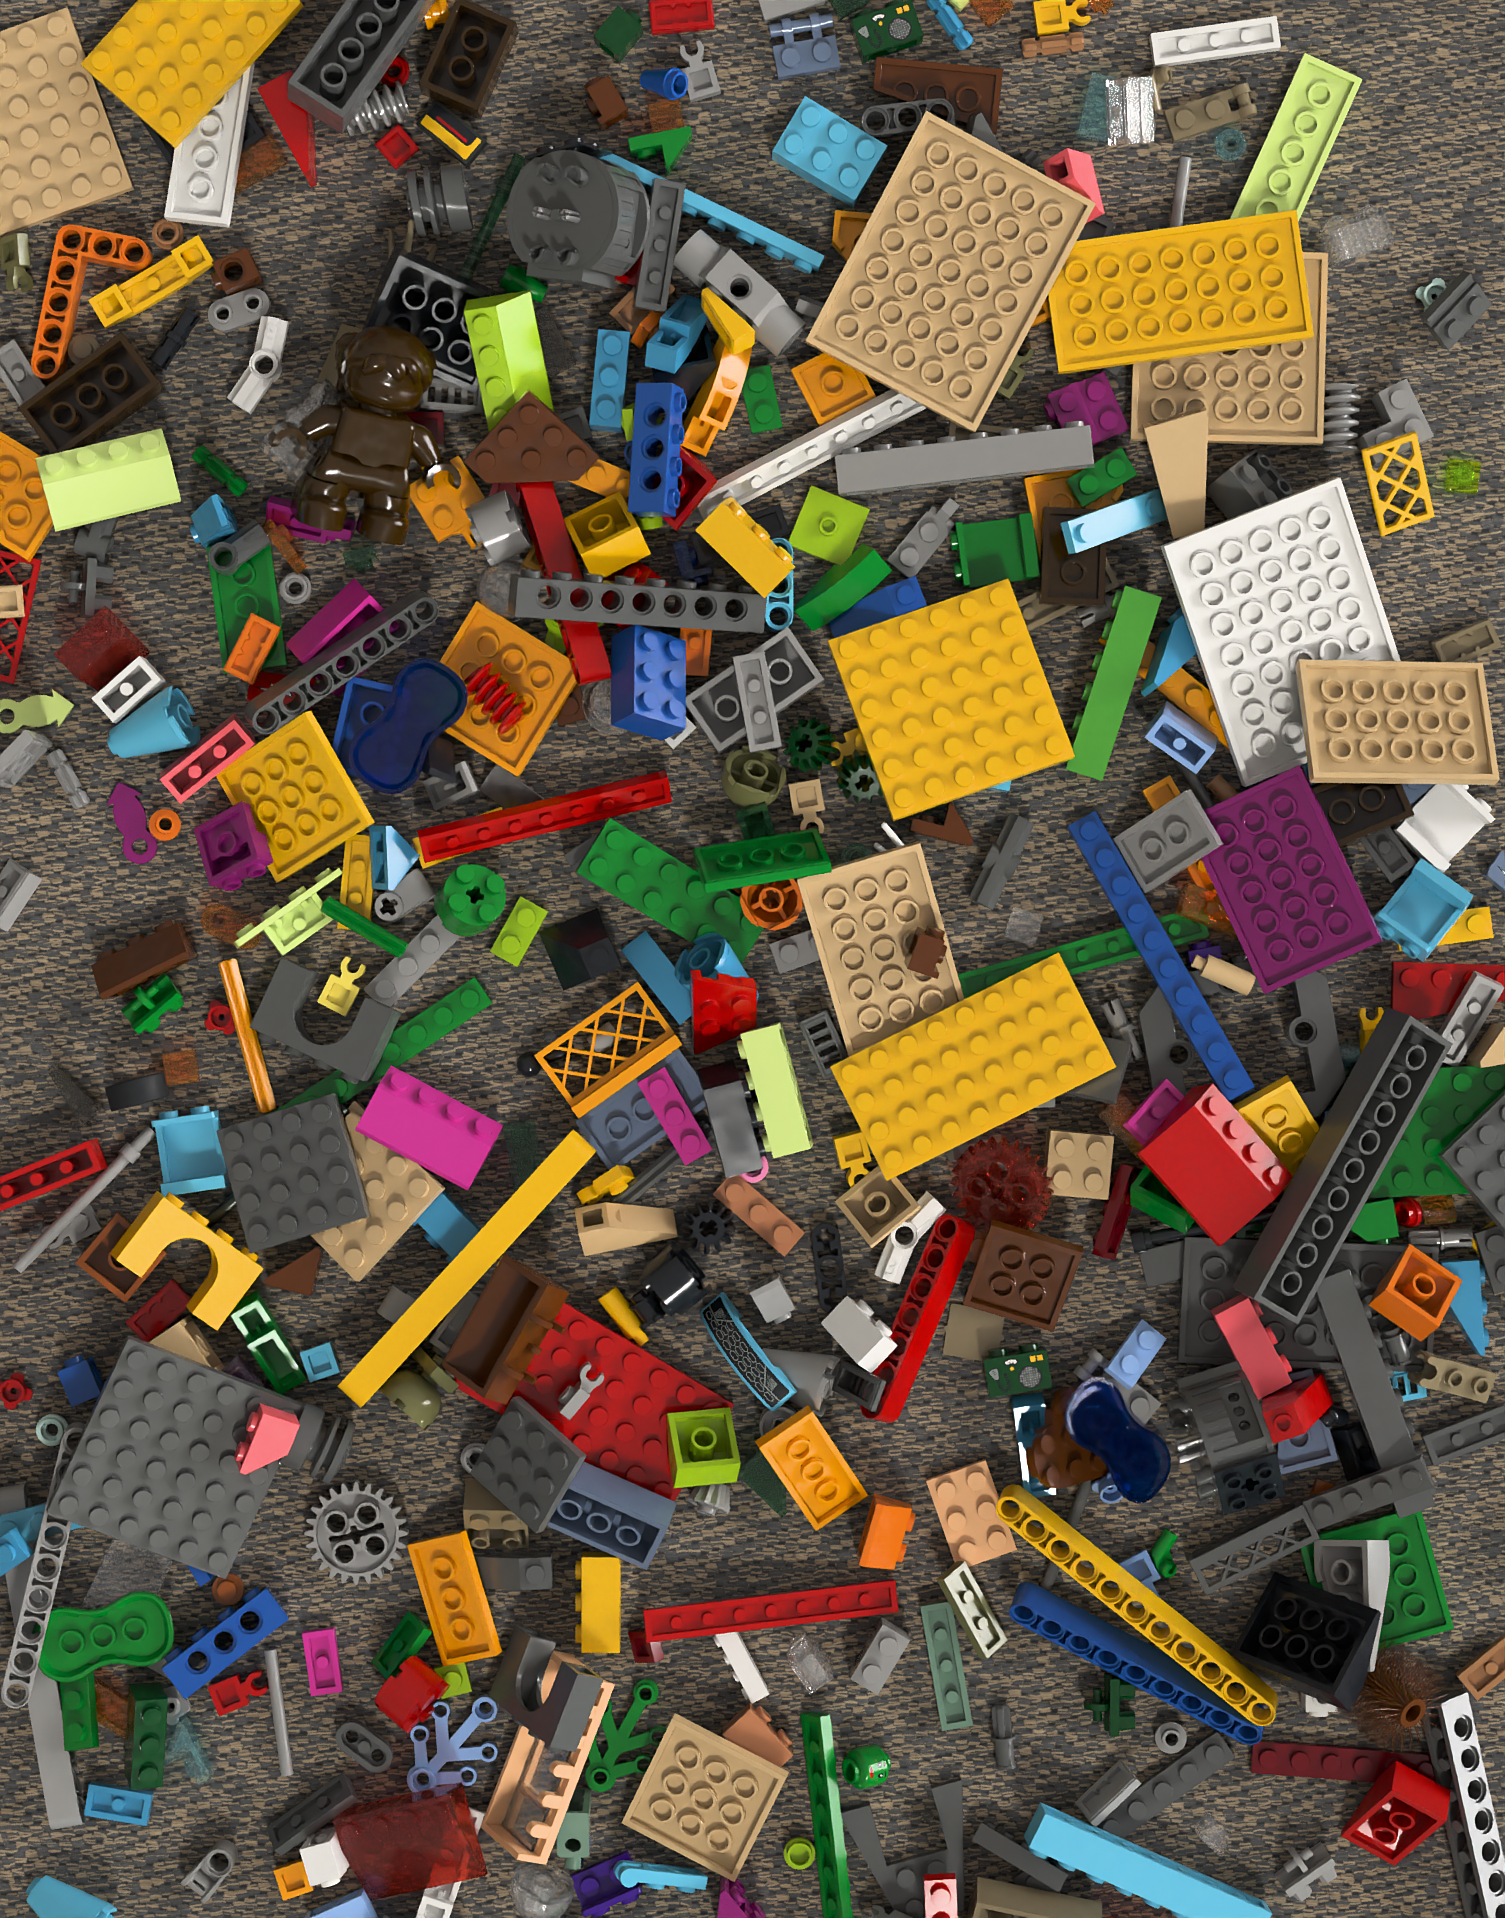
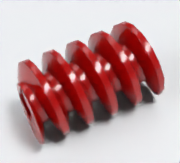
M490 662L473 671L460 686L467 685L464 692L466 695L476 694L473 699V703L476 706L484 704L481 709L483 715L493 713L489 722L492 725L501 723L498 733L502 735L511 730L527 715V713L524 714L522 712L527 703L525 701L517 704L514 703L518 692L506 693L510 683L508 681L500 685L497 683L502 673L497 672L490 675L489 671L494 665Z

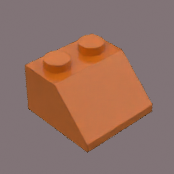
M1409 1244L1381 1280L1368 1305L1419 1341H1423L1440 1326L1463 1280Z
M874 1493L856 1553L860 1566L894 1570L896 1562L902 1563L907 1544L902 1543L905 1531L911 1532L916 1515L911 1513L912 1507L910 1503Z

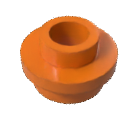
M158 810L149 819V831L153 837L160 841L172 840L180 832V818L172 810ZM160 820H169L171 828L169 830H162L159 826Z

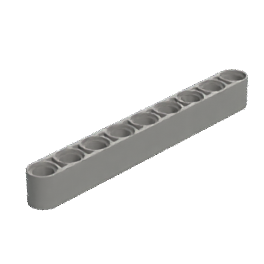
M82 1422L71 1423L65 1428L58 1452L1 1691L3 1702L11 1708H20L28 1703L36 1676L72 1525L70 1521L48 1514L46 1508L62 1476L60 1468L68 1463L75 1448L68 1441V1436L73 1432L82 1433L86 1425ZM57 1526L63 1531V1536L60 1539L52 1540L46 1536L45 1531L49 1527ZM43 1558H50L55 1562L56 1567L51 1571H44L38 1566V1562ZM36 1589H42L48 1594V1599L44 1602H36L31 1598L30 1594ZM28 1621H35L40 1625L41 1629L37 1633L30 1634L24 1630L23 1624ZM21 1652H26L32 1656L33 1661L30 1664L22 1665L16 1661L15 1656ZM13 1684H20L25 1688L26 1692L21 1696H14L9 1693L8 1687Z

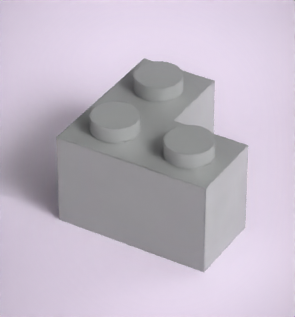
M1407 379L1379 391L1371 398L1383 425L1362 435L1356 442L1360 450L1411 431L1417 433L1419 445L1434 437ZM1410 441L1401 444L1396 454L1400 455L1412 449ZM1381 452L1371 455L1372 468L1381 464L1386 455Z

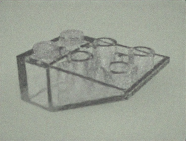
M326 378L322 383L315 384L309 390L308 398L300 406H294L286 414L285 422H291L299 427L302 425L300 420L319 405H335L343 397ZM269 431L259 448L296 484L303 472H306L305 466L325 440V437L314 442L311 439L307 440L306 453L299 460L293 451L297 444V437L293 435L285 436L279 446L271 447L269 444V434L271 431Z

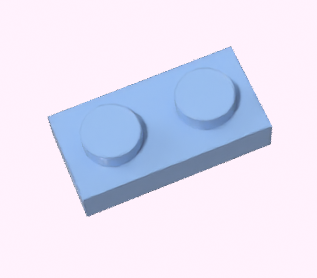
M1143 1319L1139 1320L1104 1368V1371L1128 1390L1133 1388L1167 1338Z

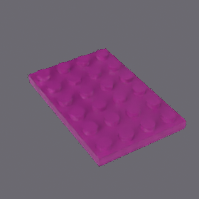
M1298 765L1204 810L1223 845L1201 859L1264 994L1383 941L1302 765Z

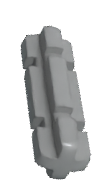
M57 749L49 753L46 759L51 768H55L54 773L64 792L70 795L68 799L73 808L80 809L86 806L90 799L86 792L81 790L82 785L72 766L66 763L68 759L64 752Z

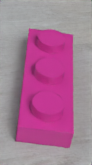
M666 1067L637 1083L685 1166L713 1150Z

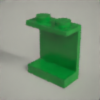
M1032 513L1019 514L1016 518L970 524L956 522L954 531H949L951 550H957L958 562L953 563L955 582L961 581L962 589L987 586L1005 579H1009L1011 583L1039 578L1040 573Z

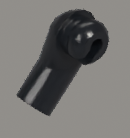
M1331 1405L1319 1420H1321L1325 1427L1329 1428L1335 1422L1341 1426L1346 1425L1350 1416L1344 1407Z

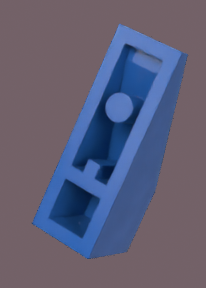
M914 576L862 598L847 611L830 621L829 626L834 638L927 607L917 578Z

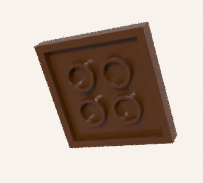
M991 1219L965 1291L962 1305L1054 1332L1083 1255V1246Z

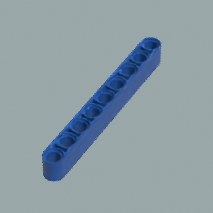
M1024 1582L1017 1586L1009 1610L1010 1617L1016 1623L1243 1744L1254 1745L1261 1741L1264 1726H1258L1249 1721L1169 1655L1034 1583ZM1256 1704L1259 1708L1265 1709L1261 1704Z

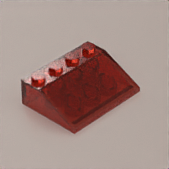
M462 1782L352 1806L333 1819L341 1850L370 1901L483 1877L488 1874Z

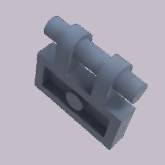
M819 13L809 14V18L793 21L790 18L780 20L781 23L769 25L771 38L783 36L784 44L772 46L778 80L841 68L835 35L822 37V28L833 27L832 14L819 16ZM811 31L812 39L794 42V33Z

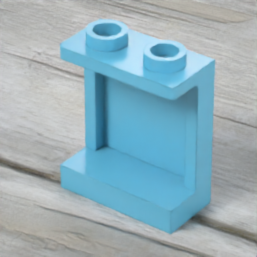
M1421 858L1414 866L1411 875L1384 908L1375 914L1374 921L1383 938L1387 940L1392 939L1401 946L1402 951L1413 959L1418 958L1424 962L1469 907L1474 895Z
M209 1105L190 1108L191 1114L178 1116V1110L159 1113V1119L151 1121L152 1127H155L163 1176V1183L160 1184L161 1193L165 1197L169 1192L173 1195L225 1188L230 1185L216 1132L221 1129L219 1111H210Z

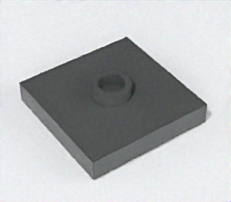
M1101 1036L1116 1068L1063 1094L1116 1105L1133 1045L1131 1042Z

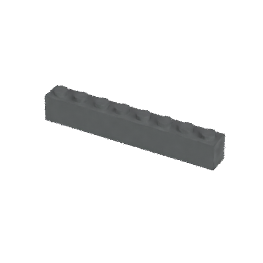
M1343 1263L1328 1269L1314 1296L1378 1470L1419 1455H1422L1424 1459L1421 1449L1419 1447L1414 1448L1411 1440L1415 1432L1408 1417L1403 1418L1400 1407L1404 1406V1401L1398 1388L1393 1389L1389 1378L1393 1377L1394 1374L1387 1358L1382 1360L1378 1348L1383 1347L1379 1333L1376 1329L1371 1330L1368 1319L1372 1317L1369 1305L1365 1299L1360 1300L1357 1289L1361 1288V1283L1355 1270L1350 1271ZM1435 1486L1434 1488L1390 1503L1393 1512L1400 1519L1435 1506L1432 1495L1437 1494Z

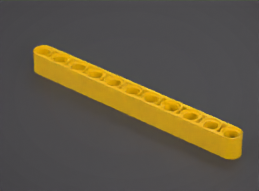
M573 1129L337 1387L361 1408L597 1150Z
M1015 1484L1008 1485L1003 1489L995 1511L1005 1524L1249 1721L1258 1726H1266L1273 1722L1278 1705V1696L1269 1685L1026 1489ZM1006 1500L1015 1501L1019 1507L1009 1506ZM1038 1520L1044 1525V1527H1035L1033 1526L1031 1521ZM1055 1541H1064L1069 1545V1547H1060L1056 1544ZM1080 1561H1089L1094 1567L1087 1568ZM1113 1581L1119 1587L1111 1588L1105 1582ZM1138 1601L1144 1607L1136 1608L1130 1602ZM1155 1622H1164L1169 1627L1161 1628ZM1181 1642H1189L1194 1647L1185 1648L1181 1645ZM1214 1662L1219 1668H1210L1205 1663ZM1231 1683H1240L1244 1686V1688H1235L1231 1685ZM1265 1703L1269 1706V1708L1262 1709L1259 1708L1256 1704Z

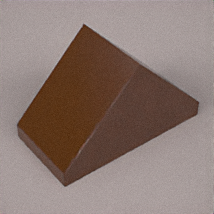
M318 1245L263 1281L266 1286L311 1296L315 1292L324 1248Z

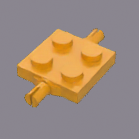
M458 455L450 460L461 476V485L458 489H455L448 482V471H439L433 477L434 486L429 489L425 486L422 476L411 483L409 498L438 544L451 536L462 534L472 550L476 548V544L479 546L482 542L477 543L470 530V525L472 524L465 508L485 499Z

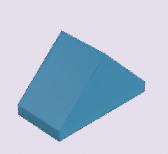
M370 825L372 889L394 890L420 855L392 826Z

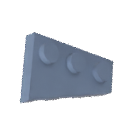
M1303 1368L1292 1371L1288 1375L1292 1382L1312 1376L1314 1373L1312 1368ZM1319 1419L1305 1434L1278 1442L1277 1457L1281 1475L1339 1460L1330 1427H1325Z

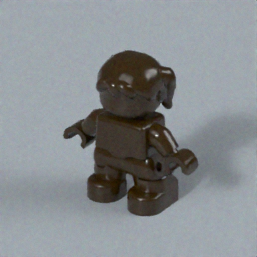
M375 325L359 333H345L336 342L335 360L338 373L336 389L339 393L347 392L357 401L339 399L335 405H319L300 420L302 425L299 427L291 422L277 424L269 434V444L271 447H277L285 436L293 435L297 437V444L293 451L300 460L306 453L307 440L311 439L314 442L325 437V440L305 466L306 472L304 471L296 482L290 510L296 520L323 530L342 531L347 512L345 504L347 497L364 499L363 507L360 509L356 525L357 532L364 537L378 542L404 545L409 527L407 516L411 505L408 470L411 456L421 467H424L422 479L428 489L434 486L433 477L439 471L449 472L448 482L455 489H458L461 485V476L448 459L440 457V450L431 431L422 425L413 423L407 414L404 413L417 407L422 400L423 393L431 386L433 371L437 367L434 354L428 351L419 338L408 331L386 325Z

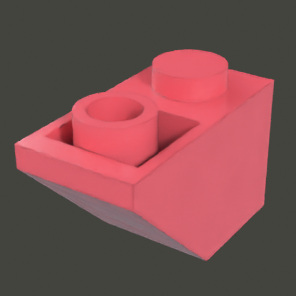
M1066 148L1043 162L1047 177L1096 203L1086 223L1105 213L1091 155Z
M260 1403L257 1412H252L246 1425V1431L249 1432L245 1442L240 1441L235 1451L234 1460L237 1461L239 1473L246 1475L288 1455L300 1426L297 1416Z

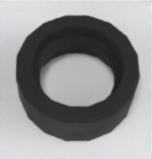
M164 1072L105 1087L111 1112L170 1096Z

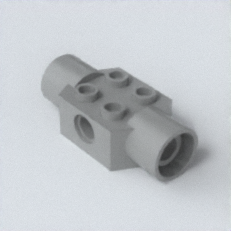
M702 229L698 230L676 254L673 265L700 289L708 287L755 330V338L776 357L782 355L805 328L807 323L789 308L781 294L734 251L717 244ZM735 290H743L747 294L743 297H736L732 293Z

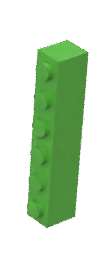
M1125 586L1123 591H1116L1111 608L1117 611L1114 621L1106 622L1101 639L1107 640L1103 653L1097 651L1091 668L1097 671L1094 682H1087L1081 699L1087 701L1084 713L1077 712L1072 731L1077 732L1074 744H1071L1075 757L1065 761L1067 762L1066 770L1100 781L1103 780L1162 597L1129 586Z

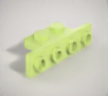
M330 867L314 878L317 884L306 890L302 886L288 896L291 902L282 909L277 904L262 915L265 921L254 927L250 923L238 931L236 935L239 939L234 942L236 948H240L264 931L281 956H283L334 919L321 912L320 909L323 902L317 895V892L343 874L341 869L338 868L332 872Z

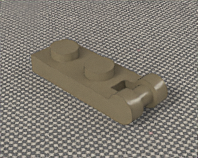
M1242 83L1231 89L1164 110L1163 115L1172 142L1175 143L1256 116L1258 111L1256 105L1251 103L1249 84ZM1237 99L1240 109L1231 112L1228 101Z

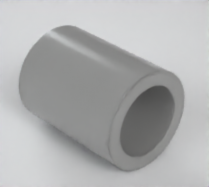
M609 1021L598 1029L616 1033V1030ZM593 1033L586 1038L590 1045L592 1043ZM596 1034L594 1050L598 1053H604L614 1045L615 1036Z

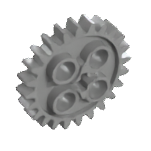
M359 1480L355 1481L352 1489L344 1481L341 1484V1492L332 1486L329 1489L331 1498L322 1494L319 1500L323 1506L317 1504L312 1506L311 1510L317 1516H308L306 1519L307 1523L314 1526L304 1532V1535L313 1537V1540L307 1543L306 1548H316V1552L311 1557V1560L321 1558L323 1562L319 1570L330 1567L329 1578L332 1579L337 1573H340L341 1583L343 1584L348 1576L353 1577L354 1585H358L361 1576H364L368 1584L371 1583L372 1573H375L380 1579L383 1578V1567L392 1571L395 1565L391 1558L401 1560L403 1555L397 1548H406L408 1544L400 1539V1537L406 1536L409 1533V1529L400 1527V1525L407 1521V1516L397 1515L403 1507L402 1504L392 1506L391 1502L395 1495L391 1494L386 1498L383 1497L384 1486L380 1487L377 1492L372 1491V1481L367 1484L365 1489L361 1488ZM363 1506L373 1507L376 1511V1518L373 1520L364 1519L360 1513V1508ZM340 1514L343 1516L345 1526L342 1528L332 1526L330 1515ZM375 1524H384L382 1529H372L363 1532L360 1539H357L356 1535H349L337 1541L330 1540L331 1536L350 1533L354 1526L358 1530H363ZM372 1536L380 1537L384 1542V1549L373 1550L368 1544V1539ZM349 1545L353 1550L354 1556L349 1559L342 1558L338 1553V1546Z

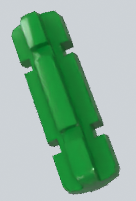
M201 445L193 453L192 458L199 465L205 466L204 469L224 486L227 485V489L238 497L246 491L248 483L239 475L236 477V473L218 457H213V453L205 446Z

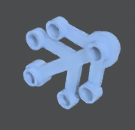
M488 1694L480 1695L475 1699L471 1715L450 1739L448 1729V1716L451 1711L450 1704L446 1700L434 1702L432 1705L434 1708L438 1705H443L446 1707L447 1713L438 1715L435 1710L432 1713V1716L435 1718L437 1753L429 1763L426 1741L430 1736L428 1726L418 1723L411 1730L410 1737L414 1742L415 1765L408 1772L407 1784L412 1792L417 1795H428L435 1790L437 1785L461 1783L464 1786H470L475 1783L478 1775L474 1766L465 1765L459 1771L439 1770L446 1762L482 1759L485 1762H492L496 1759L498 1746L492 1741H486L481 1746L460 1747L481 1722H490L495 1718L498 1711V1703L490 1698ZM488 1702L491 1704L492 1709L489 1712H483L480 1709V1704ZM416 1729H423L426 1737L418 1739L415 1737L414 1731ZM487 1746L492 1747L495 1752L494 1755L491 1757L485 1756L483 1748ZM469 1770L473 1773L474 1778L467 1781L463 1779L462 1772ZM421 1773L429 1777V1781L425 1784L420 1783L417 1779V1776Z

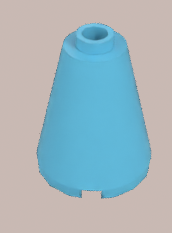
M169 686L110 729L107 743L111 752L114 755L118 754L121 758H129L190 748L197 745L200 741L199 725L195 727L192 725L189 715H195V712L184 693L178 688L172 690L173 686Z
M48 1875L42 1879L36 1877L26 1890L28 1894L27 1903L39 1918H114L110 1913L117 1911V1908L111 1903Z

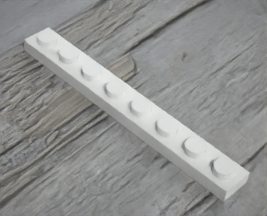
M891 389L717 480L716 484L699 503L697 508L703 520H705L730 496L741 506L835 457V455L842 453L843 449L856 446L926 409V407Z

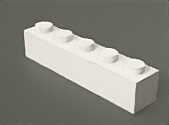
M738 1632L716 1634L713 1639L718 1648L722 1647L724 1650L723 1658L727 1665H732L734 1669L732 1675L736 1682H741L743 1686L741 1691L745 1699H750L751 1703H754L769 1695V1689Z

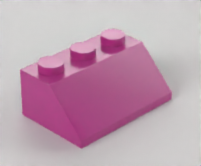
M354 578L285 645L302 664H305L384 610V608ZM395 620L390 624L389 632H393L399 627ZM373 637L368 638L364 642L363 650L369 649L373 645ZM342 656L338 659L336 668L346 664L347 656ZM366 668L365 670H363L361 673H359V674L356 675L355 677L358 678V677H359L362 673H364L368 668ZM321 674L315 675L319 680L321 679ZM347 682L332 693L336 697L341 695L345 691Z

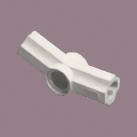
M261 316L254 354L249 360V366L227 396L230 401L249 414H252L271 384L280 377L282 372L281 362L289 328L288 321L270 316ZM265 359L272 360V370L266 374L259 373V364Z
M928 1191L917 1200L921 1208L888 1235L874 1275L900 1284L913 1248L919 1238L947 1210ZM903 1226L911 1228L913 1233L912 1238L905 1243L898 1242L895 1239L897 1229Z

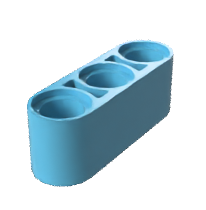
M779 537L772 539L776 546L784 548L793 558V548L789 541ZM793 570L783 579L786 586L785 591L780 594L772 591L767 596L764 627L770 632L779 633L789 627L793 621ZM778 609L785 614L786 620L783 625L778 626L771 622L769 615L772 610Z

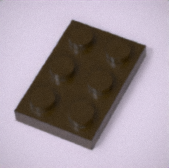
M1042 508L1039 604L1104 606L1107 542L1077 553L1068 554L1061 527V522L1097 509Z

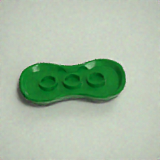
M143 1591L126 1594L108 1606L99 1609L84 1610L71 1607L51 1609L38 1667L45 1676L52 1680L72 1682L83 1678L99 1667L109 1664L153 1665L167 1656L172 1648L174 1629L170 1612L160 1597ZM37 1622L33 1627L32 1634L37 1633L41 1629Z

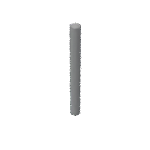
M1179 157L1170 228L1183 226L1192 161L1190 157Z
M270 1648L264 1650L280 1773L281 1776H290L294 1773L277 1649Z

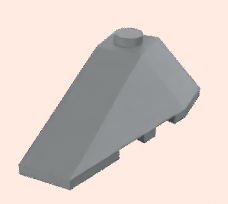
M1389 1540L1314 1541V1572L1317 1583L1322 1584L1323 1590L1374 1608L1381 1613L1367 1672H1374L1390 1576Z

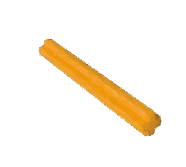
M224 960L219 963L218 967L256 1105L260 1113L270 1112L276 1108V1102L256 1030L250 1028L253 1018L237 960Z

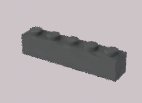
M981 1822L972 1841L1055 1891L1060 1892L1069 1876V1873L1066 1872L1067 1869L1060 1866L1058 1862L1056 1865L1049 1862L1050 1858L1048 1856L1046 1859L1037 1857L1029 1851L1027 1843L1022 1841L1019 1844L1014 1841L1015 1836L1006 1831L1004 1833L996 1830L998 1826L992 1822Z

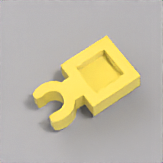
M345 957L341 962L342 974L340 977L335 974L330 975L317 1001L345 1017L348 1015L361 989L353 983L355 979L362 977L366 971V965L361 964L356 973L350 972L348 969V964L351 961L350 957Z

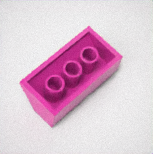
M391 1065L378 1085L355 1131L468 1191L492 1150L503 1125Z

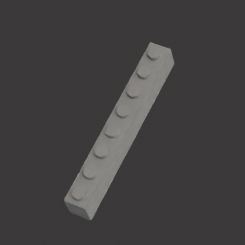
M1083 421L1064 423L1065 428L1052 430L1051 425L1032 427L1033 432L1020 433L1019 429H1006L1000 431L1001 436L988 437L987 432L969 434V440L956 441L955 436L937 438V443L924 445V440H913L905 442V447L893 448L892 444L873 446L874 451L861 452L859 447L846 448L842 450V455H835L838 494L841 497L1094 468L1090 425L1084 426Z

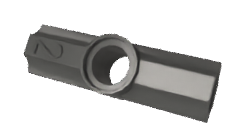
M1009 813L996 842H992L988 850L989 853L981 864L982 870L968 899L991 910L994 909L1007 880L1010 881L1021 860V851L1035 824L1019 815Z

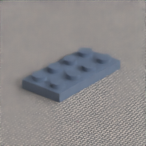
M679 1048L575 1121L589 1143L597 1150L596 1153L609 1170L616 1165L623 1166L666 1135L665 1130L637 1083L666 1067L692 1114L695 1115L706 1107L698 1075Z

